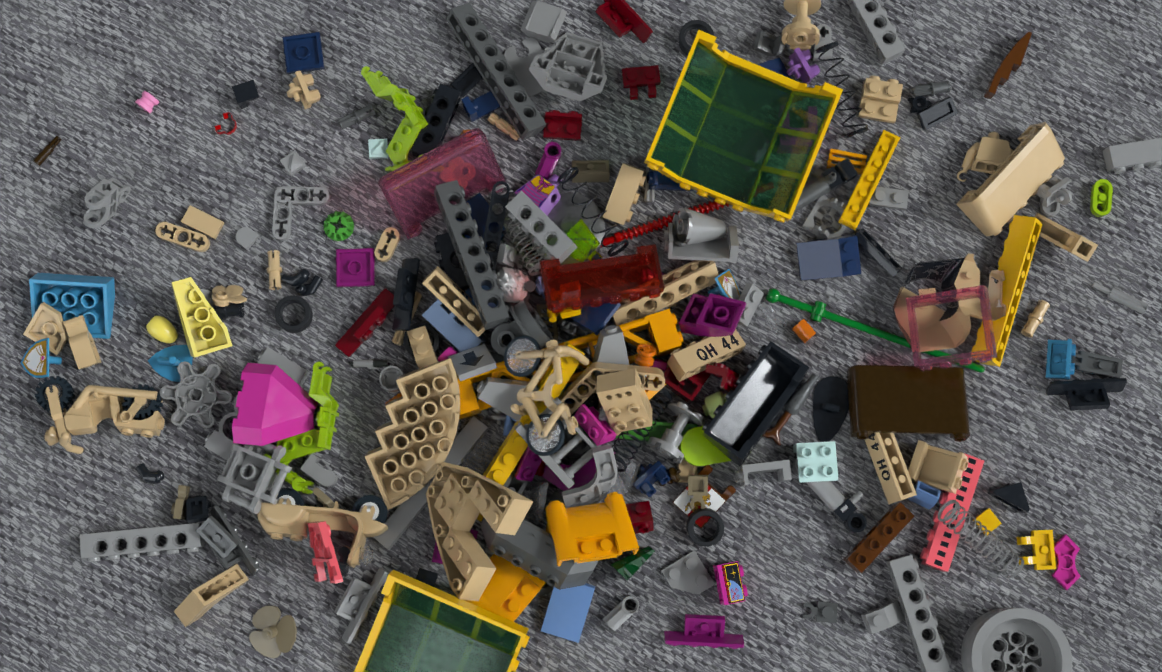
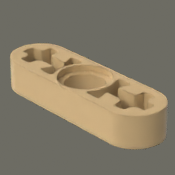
M161 222L156 226V235L162 240L198 252H205L210 247L209 239L201 233L168 222ZM167 227V229L173 232L174 234L172 236L171 234L165 233L163 236L161 229H165ZM183 232L187 233V240L185 242H179V234ZM192 235H194L193 239L197 241L203 239L205 244L198 247V244L192 242Z

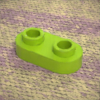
M1106 179L1096 181L1091 188L1090 210L1096 217H1104L1112 208L1113 187ZM1099 187L1103 188V193L1099 192ZM1097 205L1102 207V211L1097 209Z

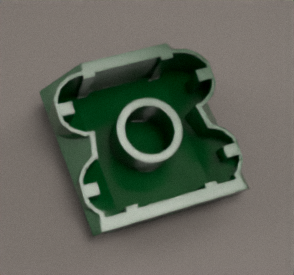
M650 546L639 550L637 554H631L611 564V566L628 581L655 551Z

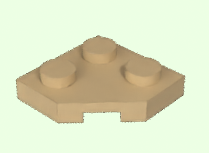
M45 302L40 304L23 335L34 342L49 338V351L55 355L61 352L69 338L61 312Z

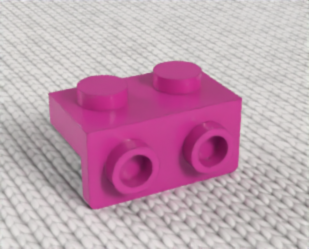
M585 404L580 405L574 417L593 442L599 446L614 440L617 434L606 421L599 420V412L594 406L588 408Z

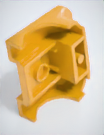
M611 492L606 495L607 497L604 499V502L565 508L564 503L555 500L546 506V532L551 534L553 538L558 567L561 566L562 561L574 560V563L577 562L578 564L616 558L625 551L632 550L633 555L637 554L639 545L622 494Z
M493 554L490 560L496 567V570L479 601H465L514 622L546 582L532 576L522 568L514 566L506 559ZM487 622L502 636L506 632L505 629Z

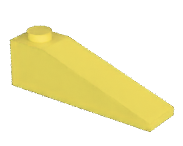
M189 277L171 282L191 357H198L231 347L232 343L227 327L208 303L194 280Z

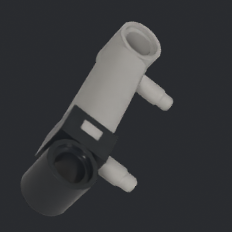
M796 458L793 462L792 467L794 472L798 475V466ZM831 481L806 482L831 510L835 518L839 522L844 521L846 530L851 533H857L866 528L867 520L865 516L861 513H854L857 510L855 504L863 496L861 491L846 499ZM852 518L859 520L858 528L852 527Z

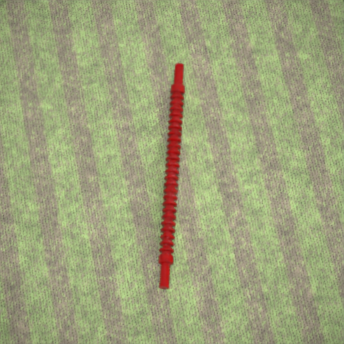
M774 182L759 186L754 198L758 197V194L775 189ZM751 187L748 190L744 189L743 192L739 191L738 194L734 192L733 196L731 194L728 196L744 202V199L748 197ZM713 200V202L709 201L708 204L703 203V206L699 204L697 208L693 206L691 210L708 214L709 211L714 212V209L719 210V207L723 209L725 205ZM673 213V216L668 215L667 218L663 216V219L658 218V221L653 220L652 223L648 221V224L645 225L643 223V226L638 225L637 228L633 226L632 230L628 228L627 231L622 230V233L615 232L613 236L604 238L603 245L607 246L618 243L624 239L628 240V238L633 239V236L637 238L639 234L642 236L643 233L648 234V231L652 233L654 229L658 231V228L668 227V223L673 222L675 213Z

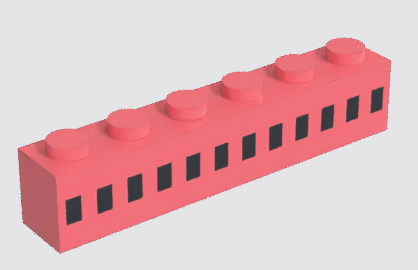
M965 454L968 457V467L962 473V485L960 489H957L956 494L947 491L941 493L939 498L940 508L946 502L956 500L961 507L965 508V511L969 510L984 460ZM956 504L948 505L943 510L940 518L944 519L945 515L955 508ZM936 510L932 520L935 522L933 529L928 531L926 540H929L927 548L924 547L920 558L923 559L921 564L942 572H948L959 540V534H955L954 529L948 528L949 524L944 525L938 519L939 511ZM964 513L956 517L950 524L951 528L955 527L963 518ZM964 519V520L962 521V523L956 528L955 531H956L957 533L960 532L961 529L963 528L965 519Z

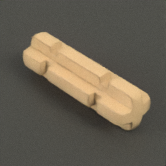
M495 113L488 117V121L496 125L502 132L510 135L516 141L519 139L520 136L507 121Z

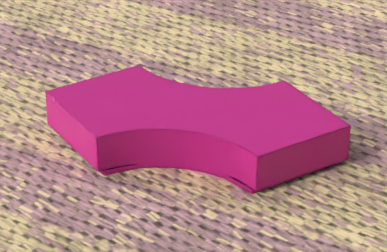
M1064 534L1054 544L1057 565L1051 576L1065 590H1068L1081 577L1075 566V558L1080 548Z

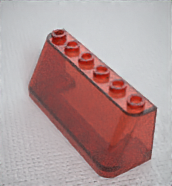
M656 244L636 247L635 254L566 265H560L559 259L540 261L539 274L547 309L552 311V313H560L564 309L579 310L584 306L590 305L591 307H599L603 303L618 304L623 300L629 299L630 301H638L642 297L657 298L665 288Z

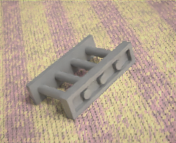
M552 397L557 405L562 403L558 397ZM546 408L541 414H552L553 412ZM563 420L562 423L564 425V429H566L567 425L565 420ZM520 422L515 426V430L526 441V432L529 424L523 425ZM533 426L531 442L534 448L539 452H547V445L560 434V427H557L551 440L545 438L537 440L532 435L536 429ZM579 426L575 428L578 434L557 453L549 456H539L568 489L575 484L572 479L574 474L594 457L592 449L601 447V445L597 446ZM584 439L591 449L571 467L563 469L559 464L561 459Z

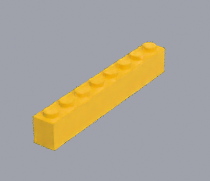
M1014 215L1013 221L1009 224V234L1004 241V251L998 261V270H1003L1005 280L1002 281V304L1006 305V314L992 322L982 320L981 327L977 331L976 344L971 351V358L978 363L996 367L1001 365L1042 228V223L1036 217Z

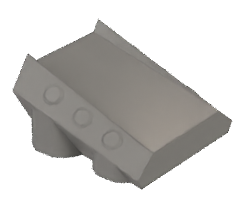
M532 1L520 30L528 37L546 43L554 42L559 37V31L564 23L567 11L541 1Z

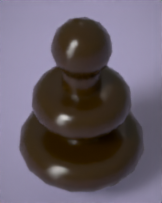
M673 467L668 469L670 480L667 482L668 484H672L673 481H680V469L676 470Z

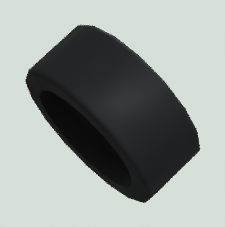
M691 20L681 28L678 38L679 47L687 56L691 47L686 43L685 37L690 30L698 29L714 36V31L706 22ZM696 48L693 58L702 57L706 54Z
M290 295L278 302L275 307L274 316L282 329L290 333H298L309 327L312 322L313 312L305 299L300 296ZM292 303L301 305L305 311L303 321L297 325L287 324L282 316L284 308Z
M419 322L411 325L410 329L406 330L403 343L406 351L413 358L415 357L407 331L424 325L433 337L432 346L435 354L439 351L441 344L440 336L432 325Z
M700 508L690 514L686 529L690 539L695 544L709 547L721 540L724 534V523L716 511L710 508ZM702 516L713 518L717 525L715 534L707 539L697 536L694 531L695 521Z

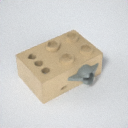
M636 368L597 376L596 393L602 405L599 408L600 421L609 422L615 433L652 426V407Z

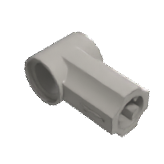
M633 595L624 597L603 620L615 632L627 619L637 612L639 600ZM633 599L636 602L635 609L628 610L625 607L626 600Z

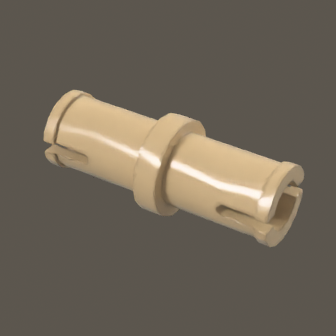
M272 250L267 252L269 289L275 290V287H277V290H280L282 288L280 251L274 250L273 258Z
M1038 300L1036 307L1032 313H1029L1028 321L1021 330L1024 336L1033 337L1038 325L1042 324L1043 316L1050 307L1048 302Z

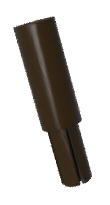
M56 136L45 146L33 162L41 166L60 143L61 138Z

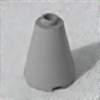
M679 208L678 211L680 212L673 217L672 231L673 236H676L677 239L674 242L678 246L722 239L727 232V226L723 220L688 208Z

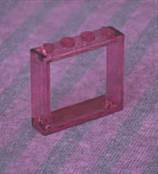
M985 285L906 298L914 367L921 371H929L934 366L950 368L955 363L963 366L970 365L972 361L979 360L980 363L992 361V358H997L989 292ZM980 297L987 350L921 359L915 308Z

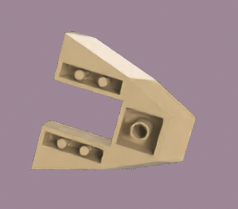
M442 462L426 492L434 537L449 585L458 599L479 601L496 567L470 533L479 513H481L495 533L515 535L533 501L467 467Z

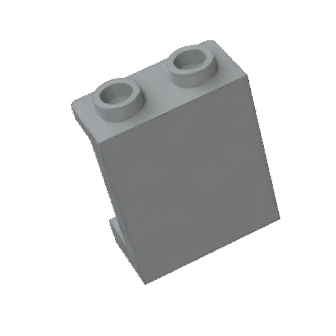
M782 460L742 465L735 472L736 483H740V487L749 485L747 474L777 471L779 483L792 480L790 461Z

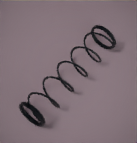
M837 41L826 44L815 50L816 53H821L818 57L820 61H832L842 59L841 61L833 65L831 68H829L824 74V76L828 78L848 76L844 80L836 84V87L845 80H847L850 77V75L844 74L826 76V73L838 64H840L844 60V58L820 59V57L828 50L838 46L839 43ZM846 91V92H842V94H844V93H853V94H852L851 96H849L848 98H846L845 100H843L841 103H839V104L837 105V107H836V110L846 111V110L860 109L858 112H856L855 114H853L852 116H850L849 118H847V119L842 123V126H843V127L866 126V127L861 128V129H859V130H856V131H853V132H851V133L846 134V135H845L846 138L852 137L853 135L860 134V133H863V132H866V131L869 130L868 127H867V126H868L867 124L843 125L845 122H847L849 119H851L852 117H854L856 114H858V113L862 110V108H860V107L848 108V109H838V107H839L842 103H844L846 100H848L849 98H851L852 96H854L855 93H856V91Z
M577 167L567 169L558 177V183L562 184L563 190H576L572 196L573 204H586L581 213L582 218H596L591 226V231L593 233L606 232L602 238L601 246L611 247L607 253L608 256L612 257L619 254L629 245V241L624 239L614 245H603L604 238L617 224L600 232L593 230L595 222L607 210L593 217L586 218L583 216L587 205L596 199L597 196L583 203H574L573 198L575 194L587 182L573 189H565L563 184L572 180L579 172ZM624 244L620 249L612 253L617 247Z

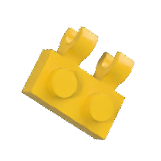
M1032 530L1029 537H1016L1017 545L1032 544L1033 556L1021 557L1024 560V565L1034 564V570L1056 569L1053 530Z

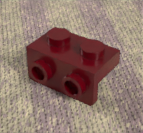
M716 362L713 365H706L705 372L722 378L720 388L734 391L738 386L736 382L739 379V374L731 371L730 367Z
M649 501L626 504L635 534H644L654 530Z

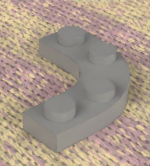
M612 444L592 449L596 463L595 476L584 486L562 492L566 508L598 503L606 497L612 485H615L617 464Z

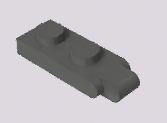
M1078 351V354L1072 356L1071 363H1075L1076 371L1110 378H1120L1123 359Z

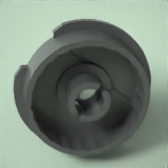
M525 299L515 306L509 307L515 320L511 323L497 326L491 335L493 349L503 356L509 344V336L512 337V340L519 336H530L539 343L541 349L545 348L546 342L553 340L542 318ZM520 340L513 345L509 356H516L517 351H525L529 342L535 348L536 346L530 340Z

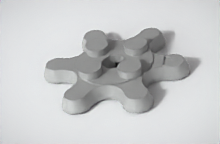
M181 362L177 368L181 377L180 382L175 386L165 385L160 389V396L163 399L174 400L177 404V409L171 416V422L176 426H180L185 423L188 417L196 416L199 418L202 427L211 428L215 423L212 415L213 406L216 404H228L232 401L230 391L219 390L215 386V380L221 374V369L218 365L211 364L204 373L197 374L193 371L190 363ZM195 390L202 392L199 400H193L192 393Z

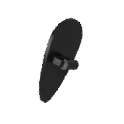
M837 376L823 378L814 390L813 422L820 442H829L834 438L849 411L848 383Z

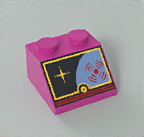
M738 561L713 565L720 605L746 601L745 596H748L746 584H742L741 577L744 576L742 565H739Z

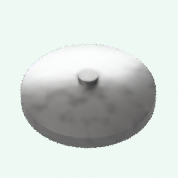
M560 193V200L548 214V217L577 246L562 263L557 259L553 261L546 254L543 259H549L553 265L572 267L587 262L599 251L602 238L605 235V232L593 233L591 231V226L596 218L584 219L581 217L582 210L586 204H573L572 196L574 193ZM575 194L573 198L574 203H583L590 200L580 194ZM591 201L585 208L583 216L586 218L600 214L601 211ZM602 215L593 225L595 232L605 230ZM539 225L536 228V232L542 231L544 225ZM552 238L549 241V245H554L557 242V238ZM543 246V249L538 254L547 253L548 250ZM591 248H592V250L595 249V250L588 256L589 251L591 250Z

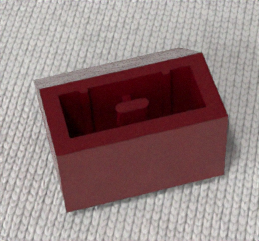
M668 367L664 373L665 387L691 404L711 374L704 370L679 382L670 367Z

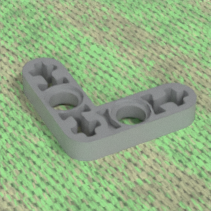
M282 186L277 188L274 194L273 236L278 241H286L291 234L292 205H326L331 198L328 190L323 187ZM285 191L286 194L294 196V201H292L291 196H286L285 200H282L279 195ZM311 191H313L315 196H319L323 192L326 197L322 201L318 197H313V201H311ZM300 192H307L308 197L306 200H298ZM282 209L288 211V215L284 219L278 217V212ZM277 222L283 223V229L286 231L282 237L277 233V231L281 230L280 223L277 224Z

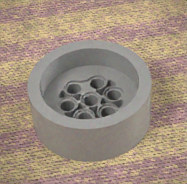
M1003 607L984 613L972 623L963 639L961 663L964 672H1025L1026 667L1029 665L1032 668V672H1072V653L1065 634L1049 617L1031 609ZM1013 633H1016L1018 636V640L1015 643L1011 640ZM998 640L1000 647L995 651L993 643ZM1030 645L1034 648V653L1031 656L1027 652ZM1011 653L1016 655V660L1013 663L1009 660ZM994 660L998 662V668L995 671L991 668V663Z

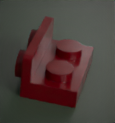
M558 110L545 112L544 121L546 126L544 127L543 138L581 141L582 114L576 111L560 113Z

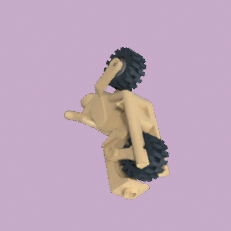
M50 376V380L44 378L45 383L42 384L40 382L38 384L40 388L36 387L35 390L37 392L35 394L37 403L44 410L51 413L52 419L55 422V427L51 426L49 430H46L45 441L48 442L49 446L59 442L68 452L82 454L84 450L80 446L71 444V434L76 436L96 433L97 425L107 418L113 419L115 426L121 434L127 436L141 434L143 437L151 438L153 436H160V432L164 428L165 420L160 414V407H163V399L152 386L149 387L146 384L144 387L139 384L138 388L134 386L132 389L88 385L83 389L75 402L72 400L75 399L74 389L66 379L60 376H56V378Z

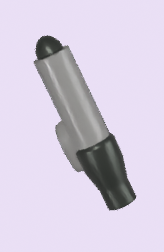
M353 360L350 362V365L354 368L367 367V369H379V367L388 366V360Z

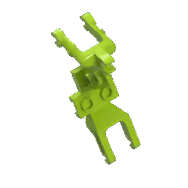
M363 67L361 75L365 78L374 94L379 98L393 101L394 106L398 110H403L406 113L405 118L401 121L386 149V153L394 164L393 167L385 168V171L393 172L392 176L386 179L388 181H395L403 176L409 177L424 174V172L432 170L436 172L442 171L444 165H437L440 162L438 158L425 161L427 156L422 154L416 160H408V153L421 129L428 125V122L422 115L423 109L414 102L416 98L409 94L408 89L398 88L396 85L391 84L388 77L382 76L383 72H368L370 67Z
M316 362L313 365L309 396L323 406H320V412L318 411L316 415L317 426L320 427V430H310L277 442V446L280 445L286 448V453L281 458L280 463L287 466L293 459L330 450L333 432H337V428L334 425L336 417H339L337 412L339 403L330 394L332 376L326 374L327 371H332V368L324 367L322 362ZM264 454L265 457L271 459L272 456H270L269 454ZM290 471V473H287L285 481L291 484L294 490L302 491L305 494L313 493L312 490L308 489V486H313L314 482L301 478L296 472Z

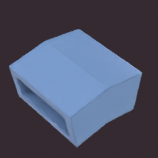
M918 480L914 486L917 495L907 498V500L930 510L939 500L941 490Z

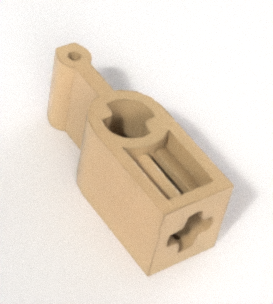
M81 315L64 321L63 323L69 336V344L78 369H84L101 363L98 350L91 333L88 331L84 316Z

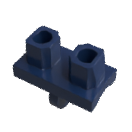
M659 460L654 465L650 463L646 467L640 464L638 467L642 471L636 475L638 479L633 485L642 494L644 493L651 497L656 493L653 484L657 480L662 485L670 480L667 473L668 470Z

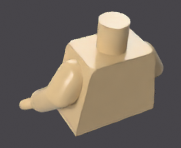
M991 132L988 134V137H982L980 142H976L968 149L961 166L963 170L958 172L957 179L961 182L966 181V179L961 180L959 175L967 173L968 169L992 174L1013 152L1009 142L999 139L997 132Z

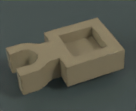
M688 475V495L693 496L690 501V509H694V503L697 501L701 503V509H705V501L702 496H708V475Z
M178 486V497L171 508V514H173L174 519H186V499H188L190 492L189 486Z

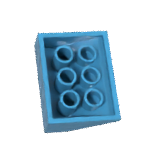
M37 273L29 279L32 318L40 304L45 302L61 312L63 321L83 315L88 331L93 338L110 339L115 301L114 277Z

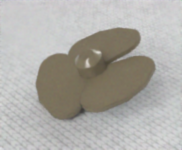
M264 606L255 613L252 623L255 628L263 631L256 630L249 635V640L255 650L263 656L278 658L281 652H289L296 641L297 634L295 619L291 615H285L279 621L281 612L277 606Z

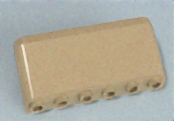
M1046 122L1030 125L1017 138L1021 142L1018 147L977 190L968 191L956 204L985 236H996L1001 233L1002 227L1013 220L1018 210L1027 205V200L1037 194L1039 187L1051 179V174L1064 165L1065 157L1051 128Z

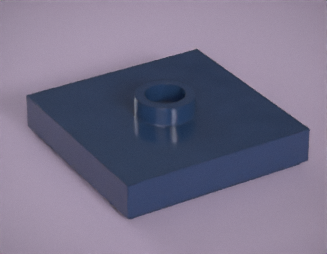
M320 32L282 37L287 74H294L297 71L308 72L325 69Z

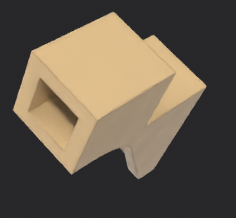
M1036 213L1035 217L1042 223L1040 237L1087 262L1089 261L1098 246L1097 244Z
M426 326L407 331L418 368L437 363L438 361Z

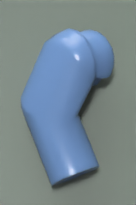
M506 415L503 436L506 437L514 426V421H516Z

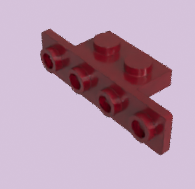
M603 0L605 3L597 7L595 12L619 38L632 31L642 43H645L653 33L652 29L625 0Z
M386 288L383 289L335 346L345 355L351 357L361 344L373 335L374 329L382 325L386 320L388 313L395 307L393 305L394 295Z

